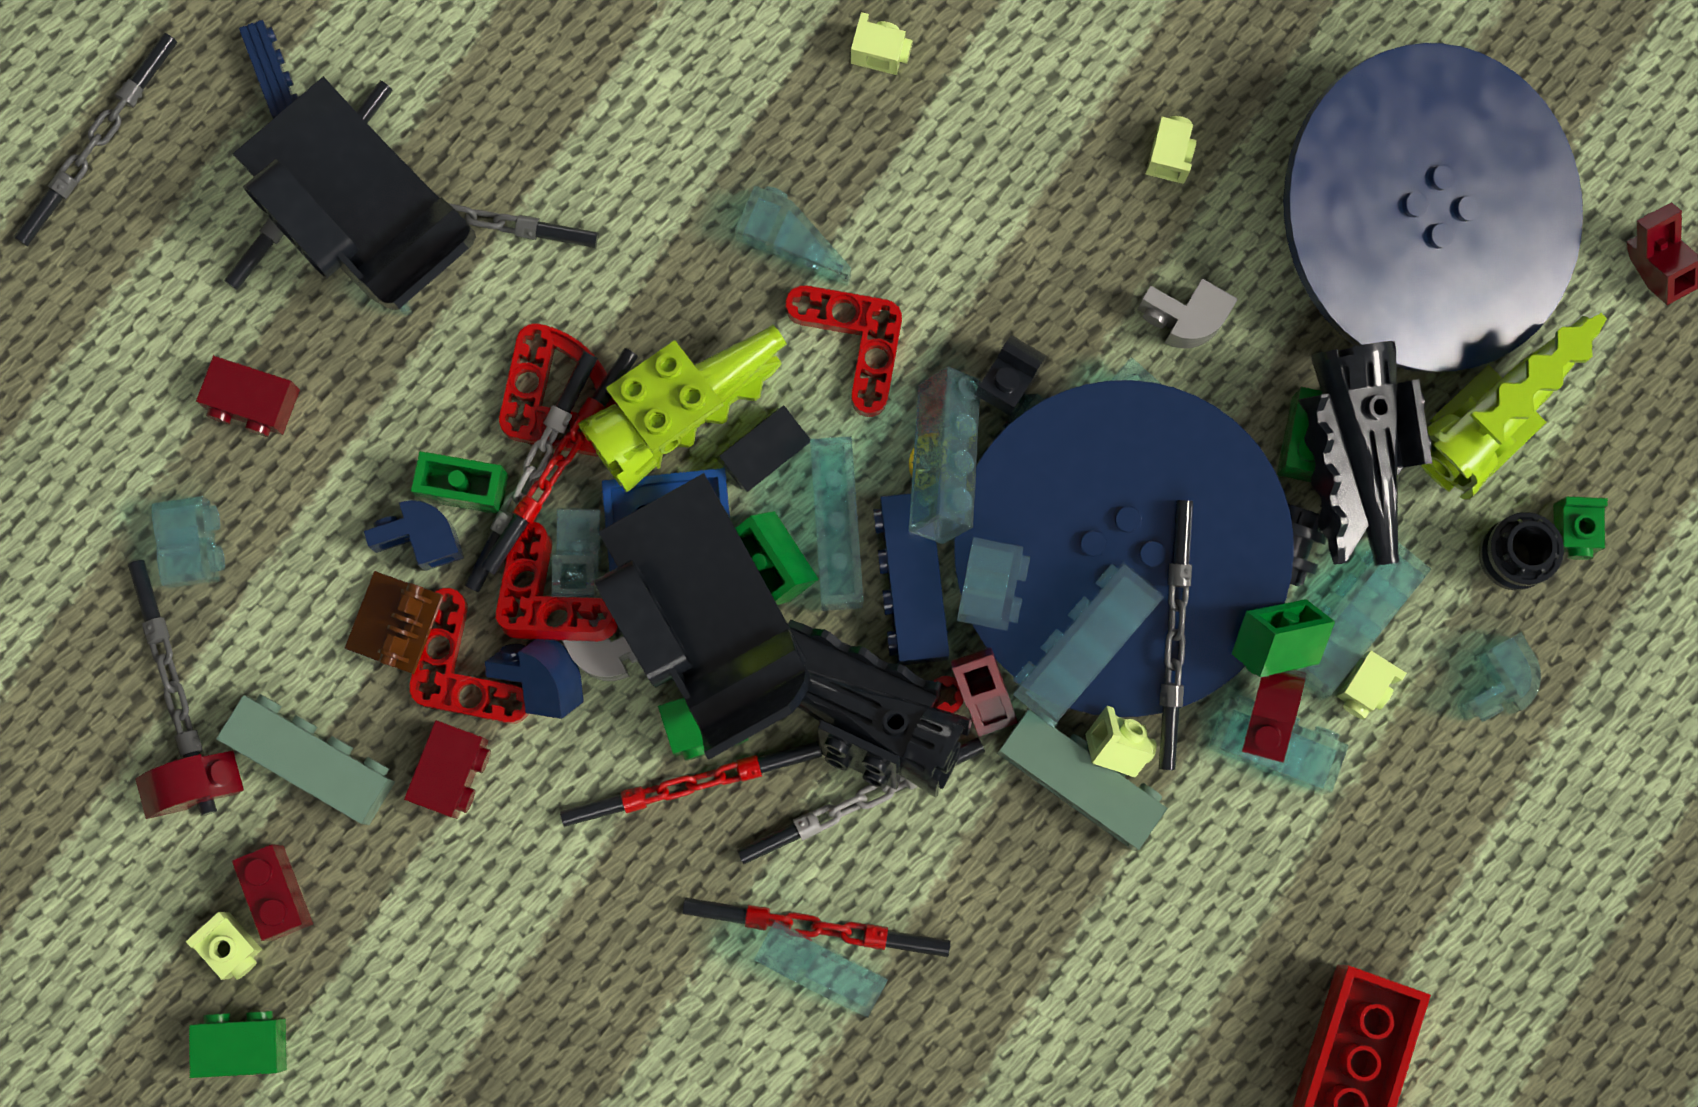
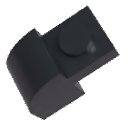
M1011 335L978 386L975 395L1011 416L1018 403H1021L1047 359V355Z

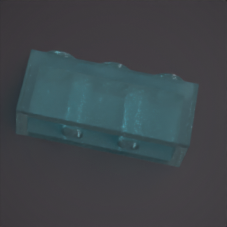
M1238 695L1236 700L1230 698L1223 702L1206 749L1320 794L1332 793L1349 747L1348 744L1338 741L1340 736L1338 733L1318 726L1312 731L1299 726L1300 719L1296 717L1284 763L1242 752L1255 700Z

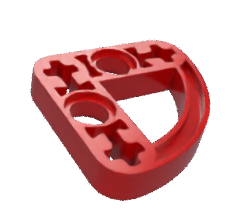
M529 324L520 330L516 339L499 415L500 427L509 439L528 444H534L541 439L547 427L543 422L551 407L543 406L555 349L567 355L576 363L583 351L595 356L574 337L543 324ZM536 334H540L543 342L546 343L545 347H538L535 359L537 363H543L541 368L532 363H520L522 358L530 362L531 348L526 344V341L534 340ZM597 360L589 376L596 390L607 375L599 360ZM526 372L534 373L539 378L537 388L530 393H523L516 387L518 377ZM513 397L523 402H534L533 407L525 404L523 416L529 421L528 426L521 425L519 431H514V427L508 422L509 418H516L519 411V404L512 402ZM612 397L605 408L616 404ZM577 412L570 413L572 414L569 421L570 431L579 418ZM585 437L577 453L599 457L592 445L593 442L591 440L588 441ZM562 439L553 442V449L558 447ZM570 439L563 450L570 452L575 445L573 444L574 442Z

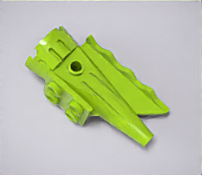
M1602 313L1592 318L1582 316L1571 326L1561 327L1555 333L1554 338L1521 360L1503 378L1488 364L1430 420L1432 424L1427 426V432L1431 439L1432 463L1420 465L1424 471L1448 492L1456 487L1464 491L1459 496L1460 498L1471 499L1486 480L1547 423L1536 410L1554 391L1563 386V379L1575 363H1586L1593 357L1592 341L1600 334V330L1607 318Z
M772 324L765 330L694 365L674 340L606 387V390L616 404L578 423V426L586 439L593 442L592 445L597 455L627 493L655 467L657 469L661 467L663 454L673 451L677 446L689 448L694 445L697 428L705 422L724 424L727 422L730 405L738 399L757 401L761 397L763 382L770 378L782 365L775 354L787 345L779 330Z

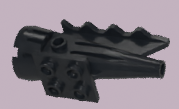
M1395 341L1370 343L1342 350L1335 349L1312 354V363L1322 395L1298 399V402L1308 415L1309 426L1304 440L1306 446L1314 455L1316 465L1311 477V484L1321 497L1322 503L1318 527L1328 540L1333 564L1346 563L1364 532H1366L1372 551L1374 566L1400 562L1398 553V475L1403 467L1432 463L1431 439L1427 432L1424 413L1425 400L1421 392L1419 379L1397 383Z
M790 619L788 625L807 659L804 665L810 674L808 690L798 708L819 721L818 732L821 754L825 756V761L843 771H846L848 767L863 774L862 778L865 781L882 789L887 785L897 790L901 775L927 794L937 797L939 788L943 790L962 753L961 743L957 741L961 734L968 737L972 720L933 707L941 697L940 682L924 680L916 676L906 666L887 663L862 646H850L840 641L825 629H814Z

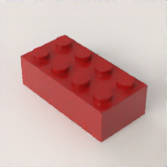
M1337 964L1292 1107H1397L1431 995L1349 965Z

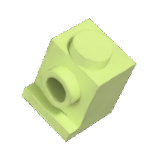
M861 12L851 47V64L897 75L900 62L908 63L913 40L905 38L906 31L899 30L896 25L885 21H879L876 24L869 22V14Z
M1181 116L1161 117L1156 129L1146 175L1182 184L1185 183L1191 170L1192 164L1190 163L1197 140L1190 138L1193 124L1189 119Z
M1370 650L1360 656L1336 697L1345 702L1343 708L1359 719L1365 720L1369 712L1374 711L1375 708L1381 710L1386 705L1394 689L1389 687L1390 683L1394 684L1402 681L1407 673Z
M1110 706L1104 708L1085 734L1093 764L1132 777H1136L1145 764L1154 758L1157 749L1156 741L1148 737L1145 725L1133 719H1124L1116 716L1114 708Z
M218 912L186 941L191 948H194L221 980L231 979L233 976L236 980L242 978L257 964L254 957L262 950L230 912ZM222 941H226L230 945V953L226 957H222L218 952V945Z

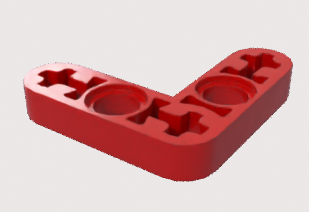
M804 285L793 288L786 298V312L794 323L862 336L851 402L854 410L859 415L874 417L881 414L888 402L901 330L902 313L899 306L887 299ZM802 296H807L811 305L822 307V299H828L826 319H820V310L813 308L807 309L805 315L799 314L798 307L793 305V302L798 303L801 301ZM839 303H848L854 307L856 314L851 321L841 323L833 317V308ZM881 310L889 311V318L895 320V323L890 322L887 324L885 339L892 338V343L877 338L878 321L872 319V317L880 316ZM870 334V335H872L873 337H876L877 339H867V338H868V335ZM874 348L884 350L888 356L887 364L880 369H874L867 365L865 355L869 350ZM862 373L872 378H886L885 382L878 379L876 381L875 396L881 397V401H874L872 407L864 406V399L858 397L859 394H865L868 387L869 378H860Z
M534 521L532 524L528 523L506 559L496 608V620L504 633L509 637L518 639L598 642L610 638L616 632L618 625L603 599L543 596L552 552V540L543 525ZM537 536L539 542H533L530 549V555L533 560L528 559L529 551L524 543H531L532 537ZM525 571L534 573V579L530 585L522 588L514 586V581L520 573ZM520 606L525 616L518 617L516 623L512 624L509 617H516ZM556 610L567 612V618L563 624L557 627L547 625V618L552 612ZM577 612L580 613L583 619L578 618ZM602 613L605 619L599 620L597 626L593 627L589 620H596L598 614Z
M452 588L437 590L436 593L444 595L441 603H446L448 597H453V603L459 606L457 612H450L447 620V625L449 627L455 626V630L452 634L442 628L431 629L416 671L411 676L410 694L416 703L431 709L507 724H517L523 721L529 714L525 711L522 688L511 684L454 674L467 618L468 604L466 599L457 590ZM438 610L434 621L442 625L444 617L441 610ZM445 637L449 640L450 651L445 658L433 659L430 657L428 645L433 638ZM424 662L435 667H446L445 674L436 671L434 684L440 686L439 694H432L430 700H425V693L419 690L420 684H427L431 675L430 670L423 669ZM468 685H476L482 692V700L474 708L463 707L459 700L461 690ZM490 688L497 689L494 693L495 698L504 700L509 699L511 693H516V700L522 703L521 710L516 709L512 712V716H506L507 709L492 704V713H486L485 711L490 703Z

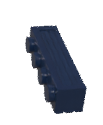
M259 20L240 27L239 30L271 116L274 119L299 96L297 93L293 94L290 88L294 83L289 71L284 72L282 64L286 63L281 49L276 50L273 42L277 41V37L272 26L267 27L263 20Z

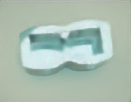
M203 496L153 503L152 521L157 543V563L162 586L172 589L220 581L219 571L225 569V557L222 547L215 544L214 530L220 529V517L216 505L211 506L210 500Z
M973 537L957 621L1006 631L1008 630L1009 622L1018 623L1022 598L1014 597L1017 580L1026 582L1030 563V556L1023 555L1024 546Z

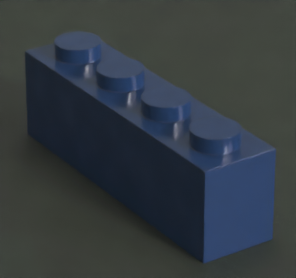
M929 491L882 496L880 498V509H873L875 534L883 533L885 549L877 551L880 574H888L890 590H882L884 614L892 615L894 631H887L889 656H897L898 664L901 665L947 661L950 655L931 493Z

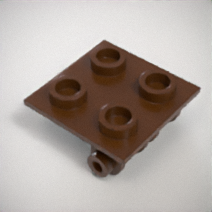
M374 571L344 649L414 674L444 595Z

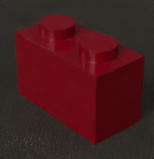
M213 355L196 402L207 410L206 416L210 419L224 424H230L231 420L235 419L246 423V430L269 437L270 431L281 435L284 434L300 389L291 380Z
M435 720L404 800L455 819L459 818L461 812L467 813L476 792L475 789L470 788L476 772L481 774L484 772L491 755V750L486 748L489 740Z
M271 844L232 860L261 941H274L313 925L283 845Z

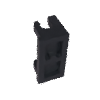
M783 405L717 456L716 459L739 487L748 492L812 440Z

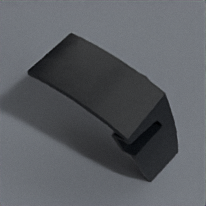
M324 76L233 153V156L253 176L243 186L246 193L311 265L326 279L341 268L369 298L386 308L398 310L465 253L476 239L475 231L442 197L439 198Z
M705 473L598 532L617 565V568L594 580L598 592L651 684L657 688L671 679L675 681L701 731L704 753L708 760L795 711L809 687L810 674L804 665L807 659Z

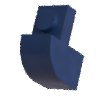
M413 500L399 502L403 514L402 519L398 520L397 516L385 517L373 523L374 528L364 531L368 547L375 553L411 542L417 563L424 571L464 559L458 535L451 522L437 508L425 502Z
M535 639L527 646L518 643L508 644L485 661L487 677L522 682L525 711L527 714L562 719L584 702L581 674L578 665L572 660L567 649L556 640Z

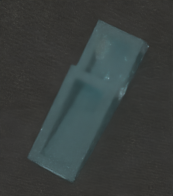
M778 920L774 921L754 959L794 982L865 1017H869L888 981L882 975Z

